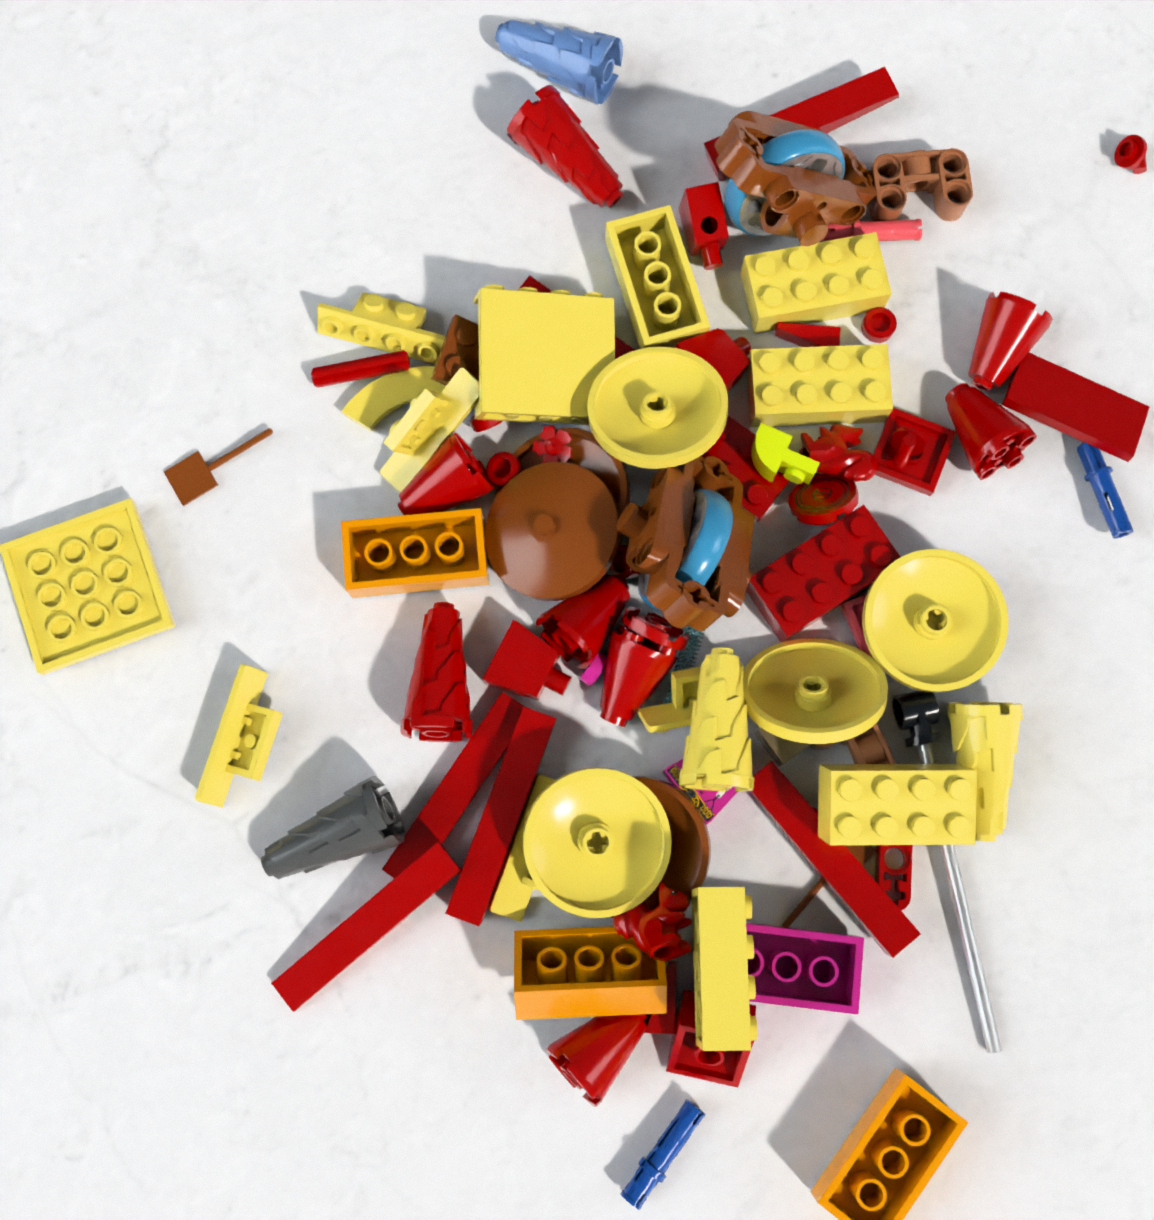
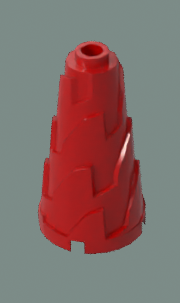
M552 85L541 88L535 92L541 100L532 103L528 99L520 107L507 127V136L515 144L521 146L540 164L544 163L565 183L569 182L591 203L600 207L605 205L609 208L613 207L623 196V193L620 191L623 184L618 180L619 175L598 151V145L580 125L581 120L560 96V92Z
M434 603L433 608L429 609L427 614H424L421 642L409 684L404 718L401 720L400 732L403 736L410 739L412 738V730L419 731L420 741L428 742L462 741V732L465 733L467 740L472 737L470 696L467 687L466 661L463 655L462 618L459 619L460 612L454 609V604Z

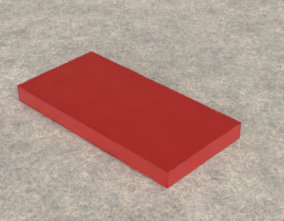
M1028 353L1016 367L1002 405L1126 462H1129L1135 455L1150 407L1032 353Z

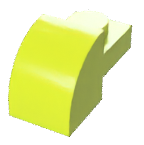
M760 423L751 448L752 461L758 473L771 483L777 471L784 473L783 476L793 483L802 484L804 482L809 484L820 462L788 449L793 436Z

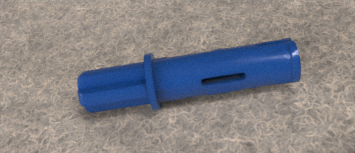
M1083 442L1077 447V452L1086 471L1084 479L1090 482L1112 537L1118 539L1133 533L1134 530L1110 475L1113 471L1112 467L1106 465L1100 449ZM1108 496H1109L1110 501H1111V503H1112V506H1113V508H1114L1113 511H1112V508H1111V506H1110V503H1109V501H1108V499H1107Z

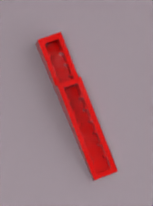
M882 67L769 116L819 129L827 134L899 98V92L887 69ZM717 137L705 142L704 148L706 156L720 182L728 178V176L720 170L716 162V158L719 156L714 146L715 142L719 139Z
M523 706L445 914L476 926L482 924L557 718Z
M770 761L753 775L754 788L753 791H750L835 896L842 900L886 955L894 958L921 935L845 845L830 846L818 837V814L773 761Z
M437 842L271 984L293 1012L296 1011L456 877L462 868L443 844Z

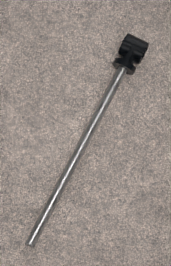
M915 691L895 695L892 700L895 721L901 730L909 729L911 738L904 739L906 748L917 746L920 763L935 764L931 743L941 741L939 732L932 733L930 726L937 724L939 721V708L934 693ZM940 845L987 1053H998L1002 1051L955 845Z

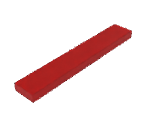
M502 691L405 834L404 842L396 847L382 868L384 872L396 878L437 842L444 844L507 750L524 705Z

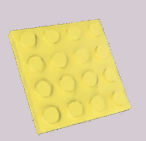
M131 498L0 545V552L36 670L39 674L45 675L176 627L135 501Z

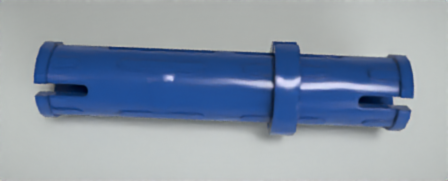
M688 1099L685 1100L680 1111L668 1125L652 1151H650L646 1158L642 1157L638 1162L640 1167L620 1193L627 1202L638 1210L641 1209L657 1183H662L667 1177L664 1173L669 1168V1165L706 1115Z

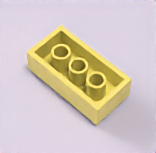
M668 205L606 222L605 242L639 349L648 347L675 348L677 343L708 332L710 324L671 206Z
M876 232L818 242L811 246L801 245L746 255L740 272L754 334L775 330L778 322L811 324L866 314L872 308H884L892 294Z
M888 344L751 349L748 357L750 364L747 368L750 428L759 427L760 423L771 427L885 422L893 410Z
M819 764L818 837L830 846L975 844L977 770L961 764Z
M697 887L691 890L696 1046L702 1051H751V1041H757L756 1016H751L749 1000H754L756 997L755 977L748 974V959L754 958L753 935H747L746 920L752 919L751 895H745V887Z

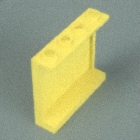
M496 284L480 288L474 297V304H478L479 401L475 405V419L590 425L587 411L590 388L598 374L615 360L614 298H605L601 293L597 292L585 293L583 296L571 295L567 290L541 293L532 287L519 288L517 291L504 290L503 286Z

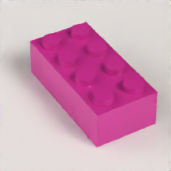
M746 922L747 935H753L754 958L748 959V974L755 977L756 997L754 1000H749L750 1002L850 1014L859 1013L864 937Z

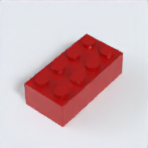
M862 505L752 575L746 592L779 641L784 642L838 608L842 603L849 601L869 588L875 578L888 565L901 556L865 505Z

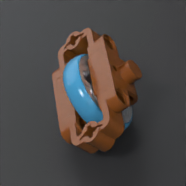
M745 111L739 113L730 121L728 128L714 145L719 154L716 158L717 165L730 178L725 192L726 211L733 224L746 234L753 236L781 235L797 238L802 246H811L826 236L829 223L847 226L862 218L867 210L866 205L877 194L872 184L874 179L870 169L859 161L851 150L838 145L831 136L819 129L753 111Z
M700 456L683 465L658 469L651 482L648 500L642 507L634 502L627 505L620 515L616 526L617 531L630 538L626 553V563L631 569L640 573L638 591L641 599L651 608L661 611L668 623L676 628L690 626L695 630L704 631L722 615L732 617L744 601L746 588L752 575L749 569L755 516L750 511L741 507L743 485L740 480L730 474L727 466L714 456L706 458Z

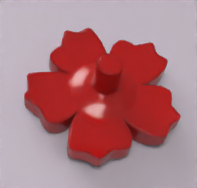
M553 425L544 426L543 431L540 433L542 440L533 441L532 450L536 452L538 457L544 456L542 463L560 462V460L568 463L572 458V447L565 446L573 440L569 431L562 429L556 431Z

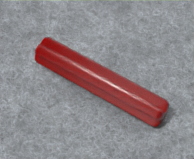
M404 350L316 367L312 369L311 378L315 387L330 386L407 371L410 369V359Z

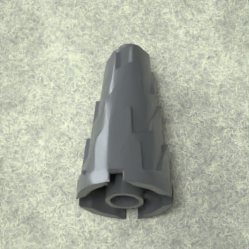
M376 776L368 778L345 791L343 797L316 812V816L287 831L288 835L264 849L265 855L261 857V864L265 873L270 877L274 876L277 879H281L303 871L308 873L337 861L348 860L369 852L375 854L403 843L405 837L402 835L398 836L405 832L398 808L390 792L380 795L377 790L384 786V783Z

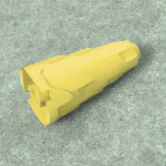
M712 648L711 654L706 655L705 660L701 664L697 701L693 703L690 734L686 736L683 765L679 774L680 787L726 792V789H731V786L735 787V792L753 791L754 776L752 775L751 738L748 739L747 703L744 704L743 667L740 666L739 657L733 655V649Z
M949 702L948 718H950L953 753L956 752V763L977 770L975 840L985 842L996 841V835L1003 834V829L1007 824L1009 787H1012L1014 755L1017 753L1020 720H1023V705L1006 702H970V704Z

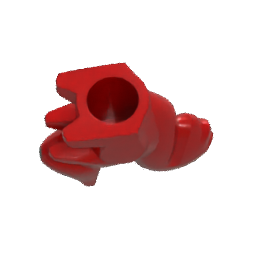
M834 424L830 430L825 427H819L821 437H818L816 441H813L807 433H801L802 448L799 449V454L820 462L816 473L843 475L846 479H852L855 482L868 481L877 473L878 465L873 454L863 449H849L862 442L859 438L863 433L862 428H854L842 424Z
M660 883V902L658 907L650 911L647 903L643 901L635 908L613 916V925L618 935H622L625 939L633 937L639 949L649 954L652 959L667 962L692 951L691 944L688 941L681 940V935L678 933L679 930L692 924V920L684 918V912L690 905L689 898L679 891L669 889L664 883Z

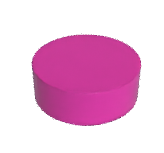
M599 651L595 660L587 669H583L578 679L588 686L593 685L606 667L607 656Z

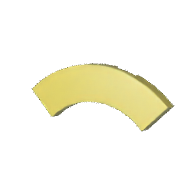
M435 366L411 367L407 371L387 374L371 382L347 403L342 413L372 432L383 418L403 407L404 404L410 403L425 388L441 393L446 386L431 380Z

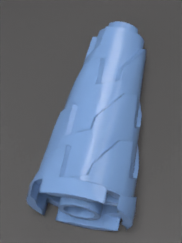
M510 20L501 23L496 31L495 40L499 43V48L502 52L517 59L520 64L546 75L548 80L569 89L574 95L591 103L601 105L611 94L619 76L613 73L614 64L620 67L622 64L623 45L620 38L596 31L589 33L565 26L564 29L536 21L533 24Z

